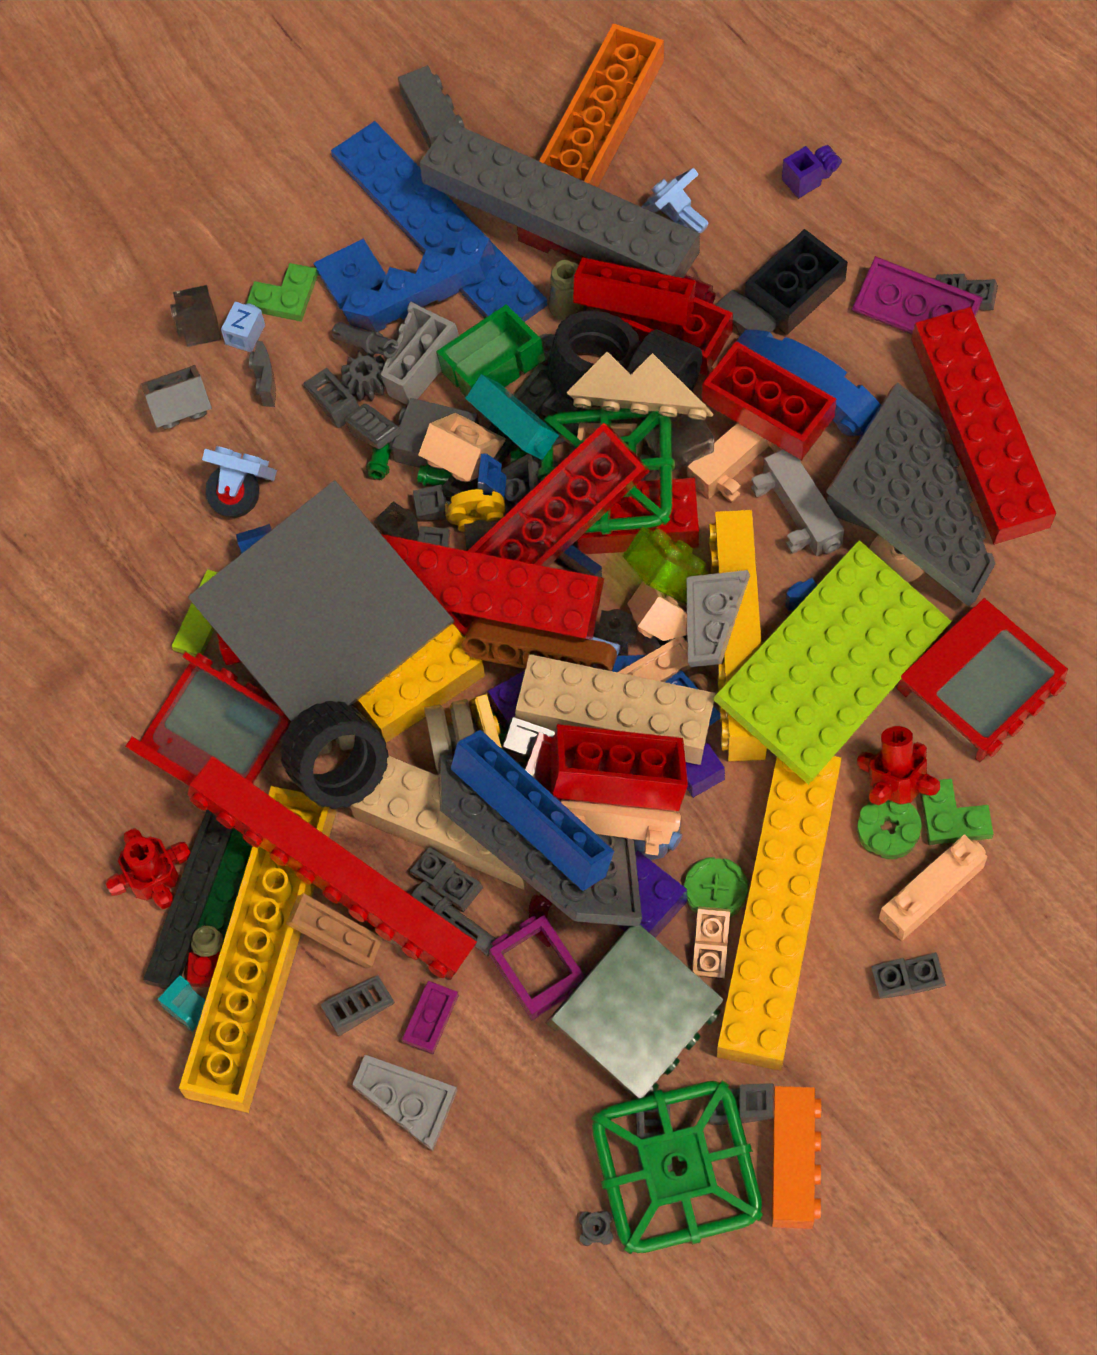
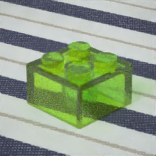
M643 526L623 554L625 560L647 586L687 604V577L709 574L704 568L706 563L692 554L693 548L682 540L672 541L669 535L657 528L655 531H652Z

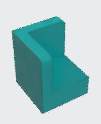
M181 975L158 998L163 1009L191 1032L198 1026L206 1000L196 993L190 983Z

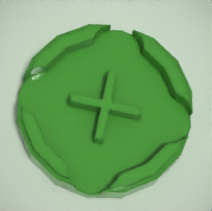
M711 857L695 863L687 873L684 887L687 889V903L696 914H698L699 906L731 909L730 917H732L744 906L748 894L747 878L742 869L733 861L725 858L715 859V857Z

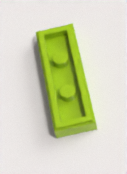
M207 569L199 587L218 572ZM191 603L171 647L173 651L182 654L187 652L195 657L197 653L204 654L215 629L193 603Z

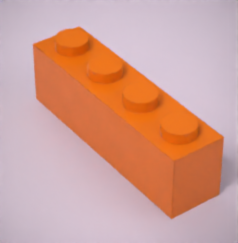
M775 1086L772 1227L813 1229L814 1219L821 1218V1198H815V1185H821V1165L815 1164V1152H821V1131H815V1118L821 1119V1098H815L814 1087Z

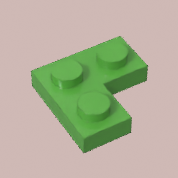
M289 263L282 286L254 281L247 303L261 309L262 314L302 322L318 276L317 268Z
M952 779L939 780L940 790L935 796L920 793L929 845L955 843L964 834L970 840L993 838L994 833L989 805L957 808Z

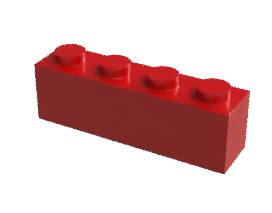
M582 257L574 274L573 303L663 321L674 325L687 326L694 309L696 281Z

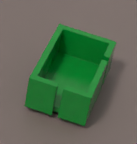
M507 304L436 351L442 373L456 388H460V392L465 397L481 374L506 387L520 377V371L525 374L545 360L541 338Z

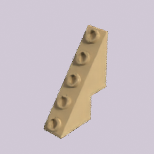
M606 352L567 391L574 399L573 405L583 409H590L591 405L602 406L604 410L613 412L619 411L620 408H627L637 414H648V411H658L660 415L667 417H677V413L688 414V417L697 420H705L706 416L712 417L714 415L653 353L630 374Z

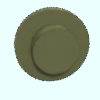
M203 926L194 932L191 947L193 952L199 956H212L221 950L224 940L222 934L214 927Z

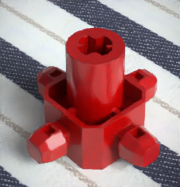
M892 726L885 729L881 734L882 749L878 754L865 751L857 758V766L869 773L871 788L869 800L873 804L881 805L888 800L897 804L911 803L919 793L935 796L940 790V781L927 774V747L919 742L913 744V733L906 727Z
M136 828L126 831L124 833L126 845L118 858V863L123 873L120 875L116 873L105 882L110 894L117 896L127 892L126 889L131 887L136 898L146 901L153 898L157 906L162 910L170 907L174 899L170 889L176 886L179 879V874L174 864L178 862L182 864L188 860L191 853L186 842H178L171 845V849L166 850L161 839L151 836L148 838L143 837Z

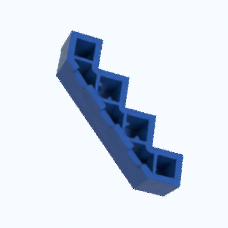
M463 231L453 256L426 249L416 274L389 267L379 292L352 285L342 309L349 324L372 332H378L387 328L386 324L400 317L402 320L405 319L409 313L407 308L410 302L423 307L435 300L440 302L459 293L460 288L474 282L477 284L485 280L496 255L490 238Z

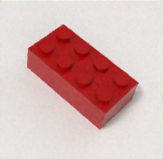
M697 297L694 299V309L687 326L674 325L610 310L603 311L617 316L630 324L632 329L637 332L641 342L649 332L658 329L699 347L703 355L700 374L705 376L711 370L733 329V312Z
M737 341L702 383L703 403L800 460L805 457L835 417L837 400L835 397Z
M695 478L672 479V510L669 516L670 521L666 525L661 524L653 528L617 530L605 535L602 532L584 533L578 538V550L584 554L699 548ZM660 480L638 482L637 489L660 508ZM631 496L622 497L610 509V519L652 515Z
M556 725L549 750L551 794L557 799L671 811L680 810L688 787L683 738L571 725Z

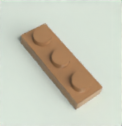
M304 893L298 895L286 923L365 968L372 967L383 940L382 937Z

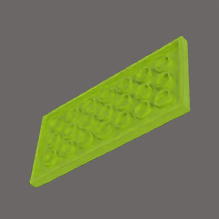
M859 540L725 684L713 700L809 785L902 679L901 675L924 654L951 623V620Z

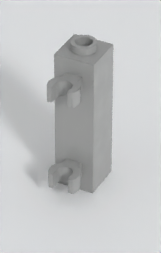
M785 450L764 458V474H759L752 478L751 481L754 485L751 486V489L756 497H760L773 488L799 530H795L787 535L789 541L786 542V545L791 553L800 551L808 544L816 556L836 551L843 544L844 528L799 458Z

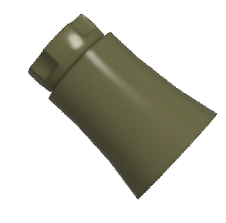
M568 260L557 262L550 275L551 288L548 308L553 316L561 320H565L571 314H576L580 311L585 312L587 309L586 305L573 303L574 274L578 265Z

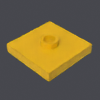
M487 694L470 699L468 703L472 718H475L477 731L482 730L502 748L498 736L500 734L499 723L496 716L492 714Z

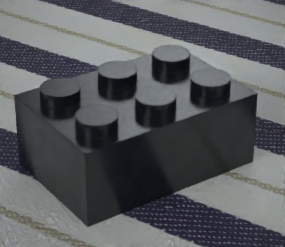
M804 229L746 281L745 297L768 312L777 321V327L788 335L846 281L848 262Z

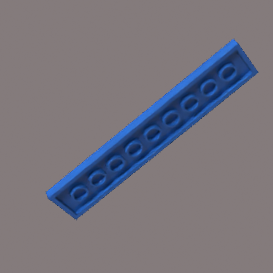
M376 121L331 150L335 161L423 253L428 249L453 256L463 231L487 237L444 192L422 182L420 167ZM491 242L496 255L486 279L477 284L474 282L460 288L459 291L484 318L507 304L525 322L548 306L547 299Z

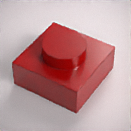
M189 952L187 981L191 987H210L220 952L207 957Z

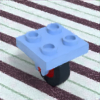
M216 446L215 451L205 449L202 457L203 461L220 466L210 475L206 483L208 503L215 512L225 517L237 518L246 515L255 507L259 499L260 488L256 477L274 481L277 470L268 467L269 461L245 453L241 459V453Z

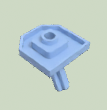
M694 168L667 182L665 179L659 181L651 189L653 194L641 206L653 213L661 210L674 222L681 220L691 230L698 233H703L709 224L704 217L691 207L692 200L683 190L699 175Z

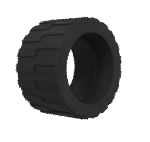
M589 310L567 316L565 320L560 322L555 332L547 364L549 381L552 382L555 390L560 392L563 397L574 402V399L567 391L594 365L576 354L592 353L603 356L608 352L619 364L627 369L632 356L639 344H641L637 332L632 329L630 324L607 312Z
M658 329L649 332L641 344H639L626 370L632 374L653 353L693 392L701 370L703 356L701 349ZM677 413V417H670L672 425L681 414ZM642 417V418H638V419H641V420L644 421L647 417Z
M325 701L321 704H314L307 710H303L295 720H292L282 738L283 743L280 753L282 755V765L286 769L285 772L311 801H314L321 807H329L330 809L346 808L363 801L381 783L384 772L387 769V758L389 756L385 739L356 708L347 705L345 702ZM355 735L353 750L340 767L328 773L313 774L315 760L325 745L338 737Z

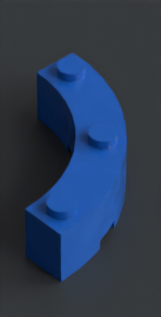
M745 330L741 334L737 342L835 397L837 400L833 421L843 434L847 436H861L881 404L863 385L856 387L845 378L848 372L819 352L788 337L781 341L773 338L774 336L770 332L761 330Z

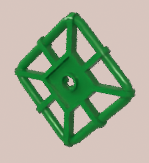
M601 406V409L562 412L553 416L548 415L544 419V422L576 449L585 440H579L562 424L601 421V425L606 423L611 427L612 420L647 417L629 436L620 437L635 454L636 445L657 424H660V458L640 459L650 470L660 471V508L639 491L636 484L623 497H633L652 514L651 516L610 519V510H608L585 533L602 532L605 535L617 530L653 528L661 524L666 525L670 521L669 516L672 510V470L675 469V460L672 458V422L670 417L660 415L658 411H648V414H637L631 412L630 409L620 408L619 411L613 412L604 410ZM553 445L543 460H541V468L538 470V479L541 481L557 467H553Z
M723 1080L721 1082L706 1081L662 1092V1089L653 1091L654 1095L611 1105L602 1109L599 1113L595 1112L591 1118L593 1120L592 1135L604 1179L601 1181L602 1189L607 1191L617 1235L621 1244L625 1247L624 1251L627 1253H648L691 1242L692 1245L701 1243L700 1239L745 1228L756 1220L760 1221L762 1218V1198L750 1152H753L751 1143L747 1144L736 1099L728 1088L729 1084ZM713 1094L695 1126L677 1131L672 1130L666 1105ZM720 1100H722L734 1147L709 1153L703 1130ZM657 1108L664 1134L640 1139L611 1120ZM605 1128L637 1147L642 1171L617 1177ZM677 1156L679 1161L686 1162L687 1167L682 1169L681 1176H676L674 1171H668L667 1165L672 1163V1157ZM737 1156L749 1204L717 1185L711 1162ZM645 1179L651 1203L635 1231L631 1234L619 1186ZM713 1193L742 1211L743 1214L697 1225L690 1199ZM681 1201L688 1228L640 1239L659 1206Z

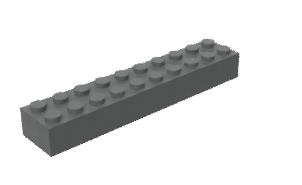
M448 121L420 161L422 182L588 259L684 278L700 253V233Z

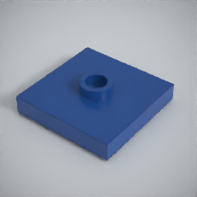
M364 239L313 263L314 268H317L318 275L339 309H343L352 285L379 291L386 276V273Z

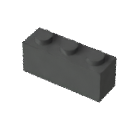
M428 65L398 77L400 95L429 148L448 121L465 128L459 114L455 116L453 112L454 106L450 96L443 94V86L437 74L433 75Z

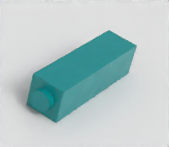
M483 374L480 375L465 398L523 451L543 460L559 436L504 386Z

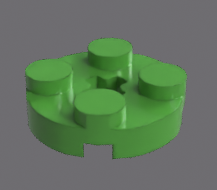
M888 800L884 804L876 805L868 802L861 809L857 834L862 846L870 853L874 852L877 855H882L881 858L898 859L906 856L914 849L919 841L922 822L918 811L910 803L897 804ZM885 821H891V823L897 825L894 830L895 833L890 834L888 830L882 831L881 827L884 826Z

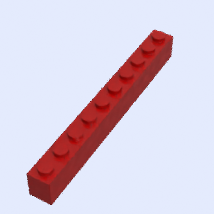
M214 756L209 759L189 785L187 795L191 797L190 801L201 810L208 809L217 816L218 822L228 829L235 828L243 834L244 840L251 846L256 848L260 846L270 853L269 856L275 863L281 866H289L296 871V876L302 882L308 885L312 883L323 890L322 894L329 901L335 904L340 902L349 909L348 912L360 922L367 921L374 926L376 933L387 941L394 940L402 946L401 949L407 956L415 960L419 958L428 964V969L437 977H446L451 980L477 943L470 936Z

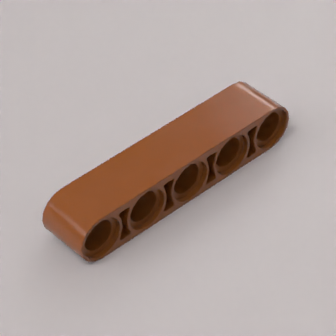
M476 618L471 622L462 643L464 652L472 658L525 669L529 654L608 671L613 670L617 658L616 649L606 642L486 618Z

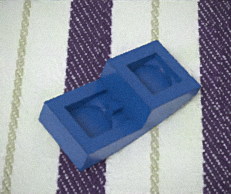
M486 453L481 454L478 489L483 490L484 495L492 496V491H495L504 497L507 475L501 472L502 464Z

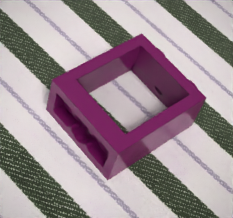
M545 915L538 919L535 916L527 919L520 924L518 932L511 936L508 933L500 936L492 942L493 947L489 949L491 960L531 1021L564 1001L585 977ZM542 931L570 975L531 999L503 955Z

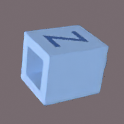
M234 302L221 328L225 345L247 352L253 351L265 327L261 309L253 304Z

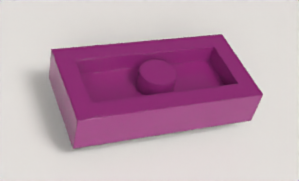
M428 981L403 1036V1043L434 1054L459 997L458 992Z

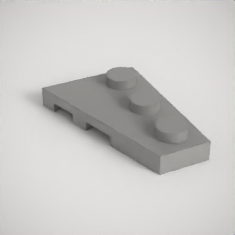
M748 570L687 577L688 663L690 667L722 664L750 578Z
M364 1055L352 1084L354 1089L431 1151H434L456 1096L457 1087L368 1055Z

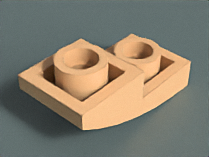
M698 906L693 972L697 976L725 978L731 909Z

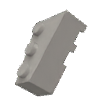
M412 302L409 303L407 308L409 313L404 324L401 323L398 330L400 334L397 340L398 346L392 345V347L398 349V352L394 357L387 358L381 372V378L388 395L408 405L410 398L418 399L440 373L441 367L436 351L459 336L455 323Z

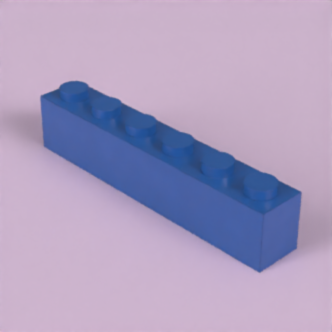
M482 730L457 742L451 770L573 883L584 891L606 877L614 850Z

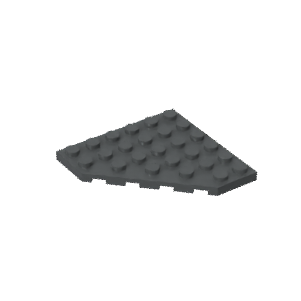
M897 382L890 389L826 492L969 607L976 601L996 563L993 554L986 551L983 542L986 535L979 516H974L970 507V503L973 500L966 480H961L958 474L957 467L960 464L954 447L946 441L944 432L947 428L944 420Z
M440 755L438 762L440 811L573 921L640 926L642 913L634 839L596 834L614 850V854L606 877L582 891L451 770L454 756ZM517 762V763H518L521 767L525 768V765H526L527 762Z

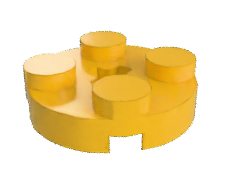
M468 490L452 496L451 504L445 503L447 521L458 525V530L461 532L473 531L476 526L495 525L504 517L503 515L506 511L504 497L495 491H492V496L484 495L483 490Z

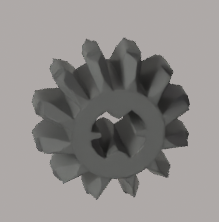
M359 351L356 359L348 357L347 365H343L341 369L342 385L353 396L357 395L360 401L365 396H369L373 401L375 393L383 395L385 385L381 378V372L385 365L384 359L381 355L374 357V355L369 353L366 356H362Z

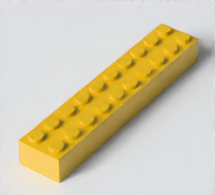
M834 756L809 785L778 757L776 758L717 1047V1058L782 1071L838 782L841 757Z
M271 786L269 796L326 836H330L336 816L335 809L317 805L302 792ZM260 846L258 848L252 847L179 1086L186 1099L247 1113L250 1110L301 935L300 931L286 923L298 895L304 893L312 898L315 888L313 883L308 885L302 882L296 876V871L289 866H281L275 863L270 858V853Z

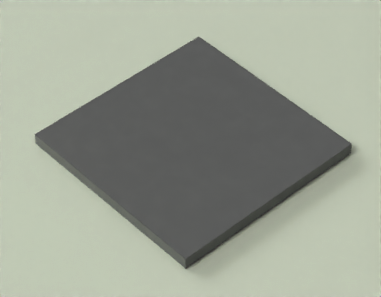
M335 480L188 596L190 601L291 722L303 710H307L317 703L340 701L345 702L349 706L353 705L454 623V619Z

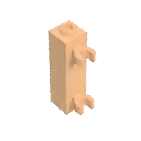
M737 423L688 466L687 478H695L696 489L707 499H710L720 490L728 501L733 502L740 496L737 490L741 486L732 478L768 446L772 448L774 453L783 449Z
M558 799L595 834L645 841V854L658 856L659 844H669L672 833L678 832L680 827L681 815L676 813V811Z
M964 834L883 906L879 919L903 941L984 868L987 856L982 845L976 840H970Z

